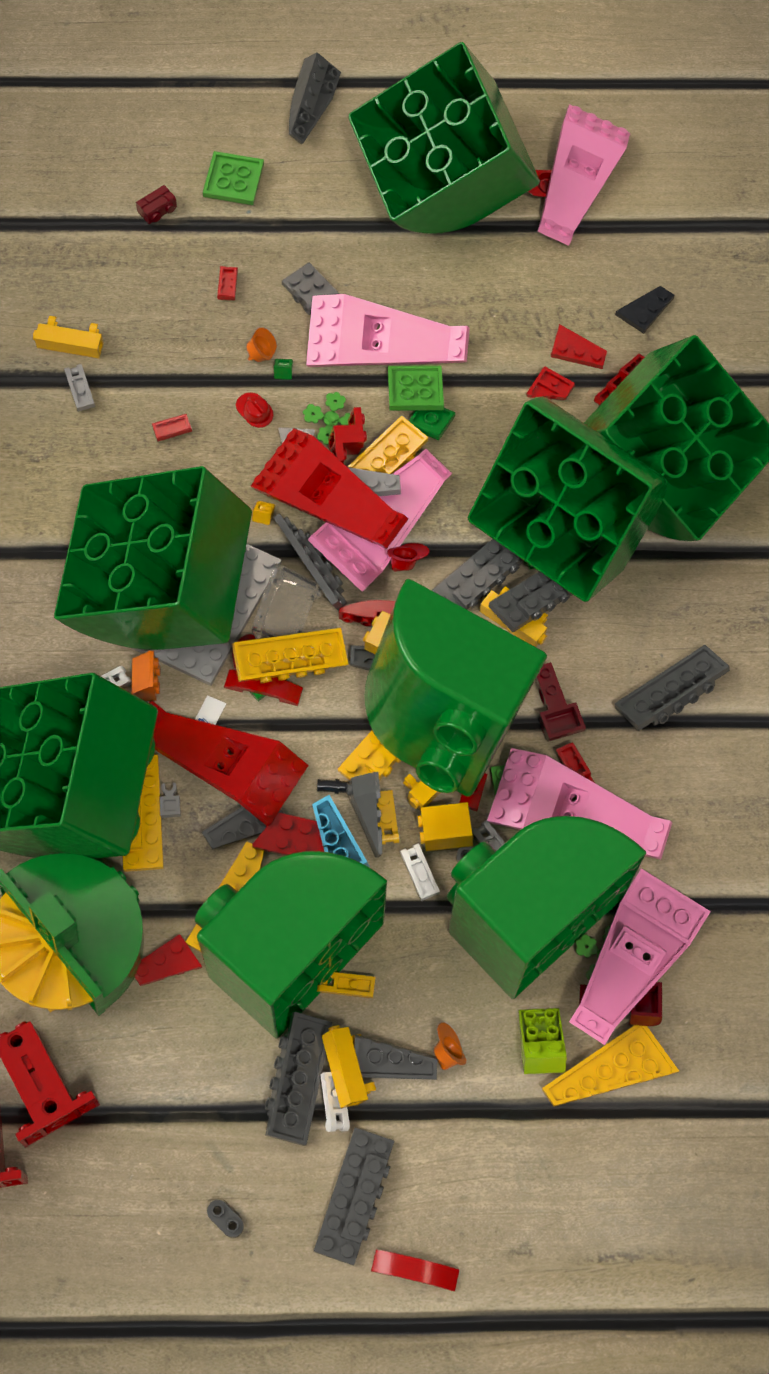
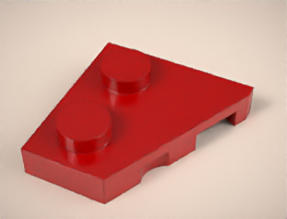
M544 366L526 393V396L529 398L546 397L548 399L566 400L575 387V383Z

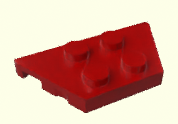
M278 813L272 823L264 829L252 844L254 849L281 855L304 851L325 852L317 821Z

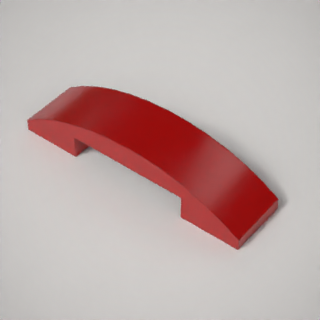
M229 670L224 685L226 689L242 693L245 690L278 698L279 702L295 706L299 705L303 687L286 680L279 681L277 677L272 678V681L267 683H261L260 680L239 682L237 670Z
M377 1249L371 1272L428 1284L455 1292L459 1269Z

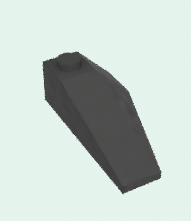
M373 772L352 777L349 783L346 784L347 795H350L351 803L375 858H378L383 854L382 829L378 827L381 810L377 807L378 799L381 798L379 772Z

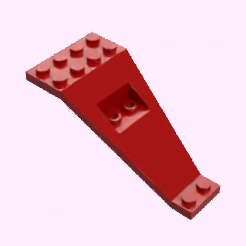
M293 429L288 433L285 441L276 449V453L265 464L264 469L255 477L251 485L255 491L386 549L408 521L404 514L393 510L313 435L297 429Z
M149 702L158 709L153 735L155 750L237 801L266 826L270 825L309 765L278 740L167 713L155 702Z

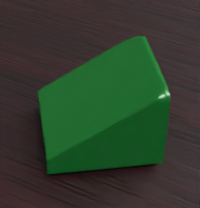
M275 359L274 378L292 379L293 360Z

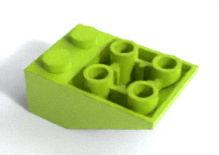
M559 1008L518 1010L524 1074L565 1073L567 1055Z

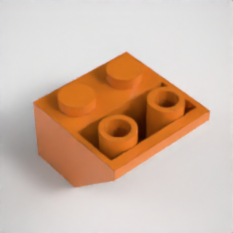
M148 651L132 658V694L144 701H157V694H160L158 676L161 675V667L159 665V658L155 657L154 651Z

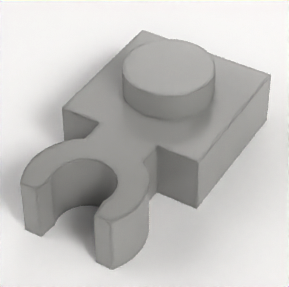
M163 783L162 792L165 796L160 797L161 818L181 817L180 796H174L177 792L176 783H173V788L169 791L166 790L165 783Z

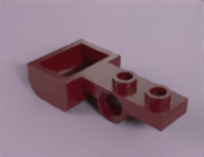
M552 663L543 664L536 681L539 686L541 701L547 708V711L540 712L538 717L545 739L549 742L584 732L586 727L577 703L567 705Z
M656 982L630 1011L631 1025L657 1026L661 1023L662 982ZM580 984L579 1005L587 988L585 984Z

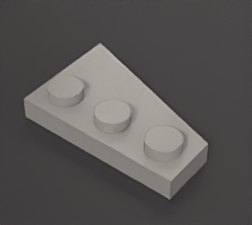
M348 467L378 496L401 494L399 475Z

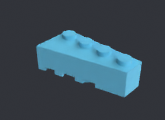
M328 795L313 803L312 806L324 851L354 859L370 867L331 796Z

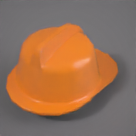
M258 328L252 339L247 343L248 360L254 359L257 362L270 360L277 348L276 341L272 333L266 328Z
M440 1023L437 1028L440 1040L434 1047V1054L441 1068L447 1070L457 1064L465 1065L466 1058L457 1034L448 1024Z

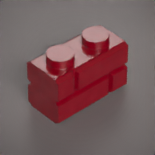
M163 185L137 201L136 207L138 213L149 225L152 222H158L163 215L172 213L177 207L175 196Z

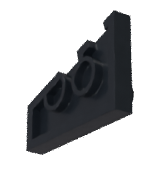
M659 286L616 311L615 315L644 334L674 299L675 295Z

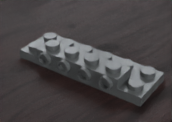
M310 262L282 280V285L292 294L295 302L303 306L308 315L311 314L313 296L339 294Z
M279 513L273 518L330 603L339 611L347 603L341 594L344 592L341 586L344 583L338 575H333L332 570L334 569L328 560L324 561L322 558L323 554L308 541L311 536L310 533H305L302 529L298 530L296 525L287 516L284 518Z
M492 539L432 589V591L467 610L469 608L473 609L479 603V599L483 596L486 597L496 585H501L510 573L514 574L524 560Z
M539 571L492 600L488 607L512 632H515L532 620H538L546 611L551 612L557 604L565 603L573 594Z
M703 645L616 702L615 709L638 731L650 723L654 725L658 723L664 724L673 713L679 714L688 703H696L699 696L703 693H711L715 686V680L729 672L730 667L710 648Z
M292 1012L288 1033L281 1036L278 1047L281 1048L280 1057L277 1056L274 1062V1068L277 1069L276 1076L272 1077L269 1088L272 1089L271 1098L268 1097L265 1103V1110H268L267 1116H269L265 1136L302 1146L307 1145L321 1079L320 1074H322L326 1055L322 1035L328 1032V1028L332 1027V1022Z
M354 1128L314 1248L315 1253L352 1266L355 1265L362 1240L367 1241L370 1228L367 1227L369 1219L374 1220L377 1207H374L376 1198H381L384 1189L383 1186H380L382 1179H387L391 1166H388L387 1163L394 1145L393 1140Z

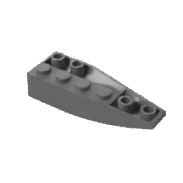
M318 52L304 59L291 103L289 135L300 144L304 143L332 101L341 74L336 67Z

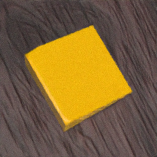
M257 501L253 509L252 521L269 525L276 505Z

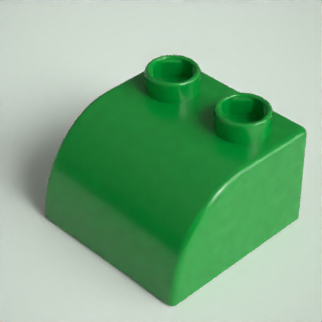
M464 42L454 45L349 113V121L391 221L409 231L437 234L465 228L482 220L535 188L540 183V179L495 80Z
M692 335L648 353L584 422L666 478L667 491L648 530L674 540L698 541L702 539L769 463L768 421L697 335Z
M535 397L524 403L467 518L472 525L583 602H588L625 569L665 497L667 480L664 476L548 398Z
M204 466L85 484L81 489L54 618L79 633L103 642L128 648L166 650L227 643L230 639L252 509Z
M406 579L398 593L367 676L364 695L369 724L379 742L392 755L416 768L419 779L425 785L438 792L453 793L457 791L469 797L473 795L547 659V654L411 579Z
M95 673L0 687V851L33 858L57 853L77 854L89 858L118 857L129 854L131 843L140 827L138 808L146 769L155 753L153 735L158 709Z
M556 816L533 822L517 832L497 851L487 841H483L472 848L456 864L451 872V877L457 883L446 896L447 900L453 905L448 932L511 999H515L623 899L646 855V851L619 830L602 822L576 816Z
M304 851L285 855L271 861L256 872L238 892L229 884L221 886L208 897L195 916V923L202 928L197 934V940L208 977L274 1038H279L289 1027L292 1012L302 1013L321 993L317 992V986L322 985L327 980L329 984L333 980L332 975L334 972L339 973L382 927L385 918L387 880L376 871L354 859L330 852Z

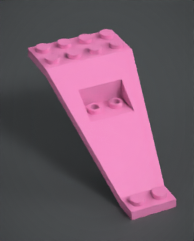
M569 104L560 131L538 232L569 246L575 230L627 148L630 133L625 128L614 126L608 120L597 118L595 114L582 111L580 107Z
M346 294L313 296L306 365L308 367L463 363L467 362L470 328L468 326L444 325Z
M427 449L393 473L400 476L401 494L379 496L393 510L404 514L408 518V521L387 549L327 522L308 539L328 561L336 566L362 592L383 572L390 562L391 557L387 554V550L401 546L442 484L452 475Z
M515 748L510 750L487 819L492 824L521 830L533 822L550 817L571 815L588 818L619 830L639 844L646 851L645 856L660 860L672 826L670 820L650 816L547 755ZM577 796V799L572 801V798Z
M641 868L619 904L581 1003L569 1022L605 1045L616 1026L690 946L711 911ZM632 942L633 948L627 949L625 944ZM649 953L651 956L650 960H644L643 954Z

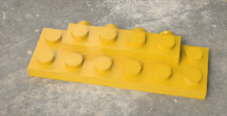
M401 416L348 467L393 474L415 458L416 452L428 442V437Z
M341 628L232 643L239 682L260 680L261 683H267L278 677L279 681L290 679L289 675H296V678L308 676L307 673L314 672V675H321L329 668L349 665Z
M371 730L341 764L338 772L349 780L355 776L379 772L380 781L383 776L388 777L393 770L392 766L394 763H400L401 760L392 755L379 742L373 730Z
M154 755L146 769L138 808L140 827L131 843L129 854L123 856L124 872L164 869L162 819L160 816L159 757Z

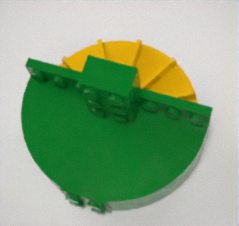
M48 854L21 863L7 873L0 869V893L2 896L0 899V983L14 997L32 1007L49 1010L68 1009L69 1011L72 1008L89 1004L96 1014L100 1016L129 988L142 960L144 935L139 907V893L136 888L126 883L127 879L120 870L117 872L114 867L110 868L93 858L77 854Z

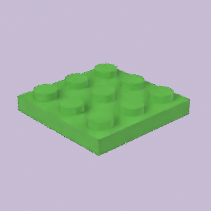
M214 151L203 189V197L254 205L264 159Z
M388 366L389 411L444 410L442 366Z

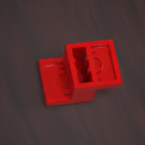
M361 407L353 408L348 419V425H334L328 438L329 451L343 464L347 459V455H358L364 446V442L367 441V433L363 431L365 415L361 413Z

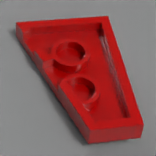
M559 324L551 357L603 369L607 351Z
M179 934L141 960L135 979L140 986L167 977L184 974L194 969H201L202 965Z

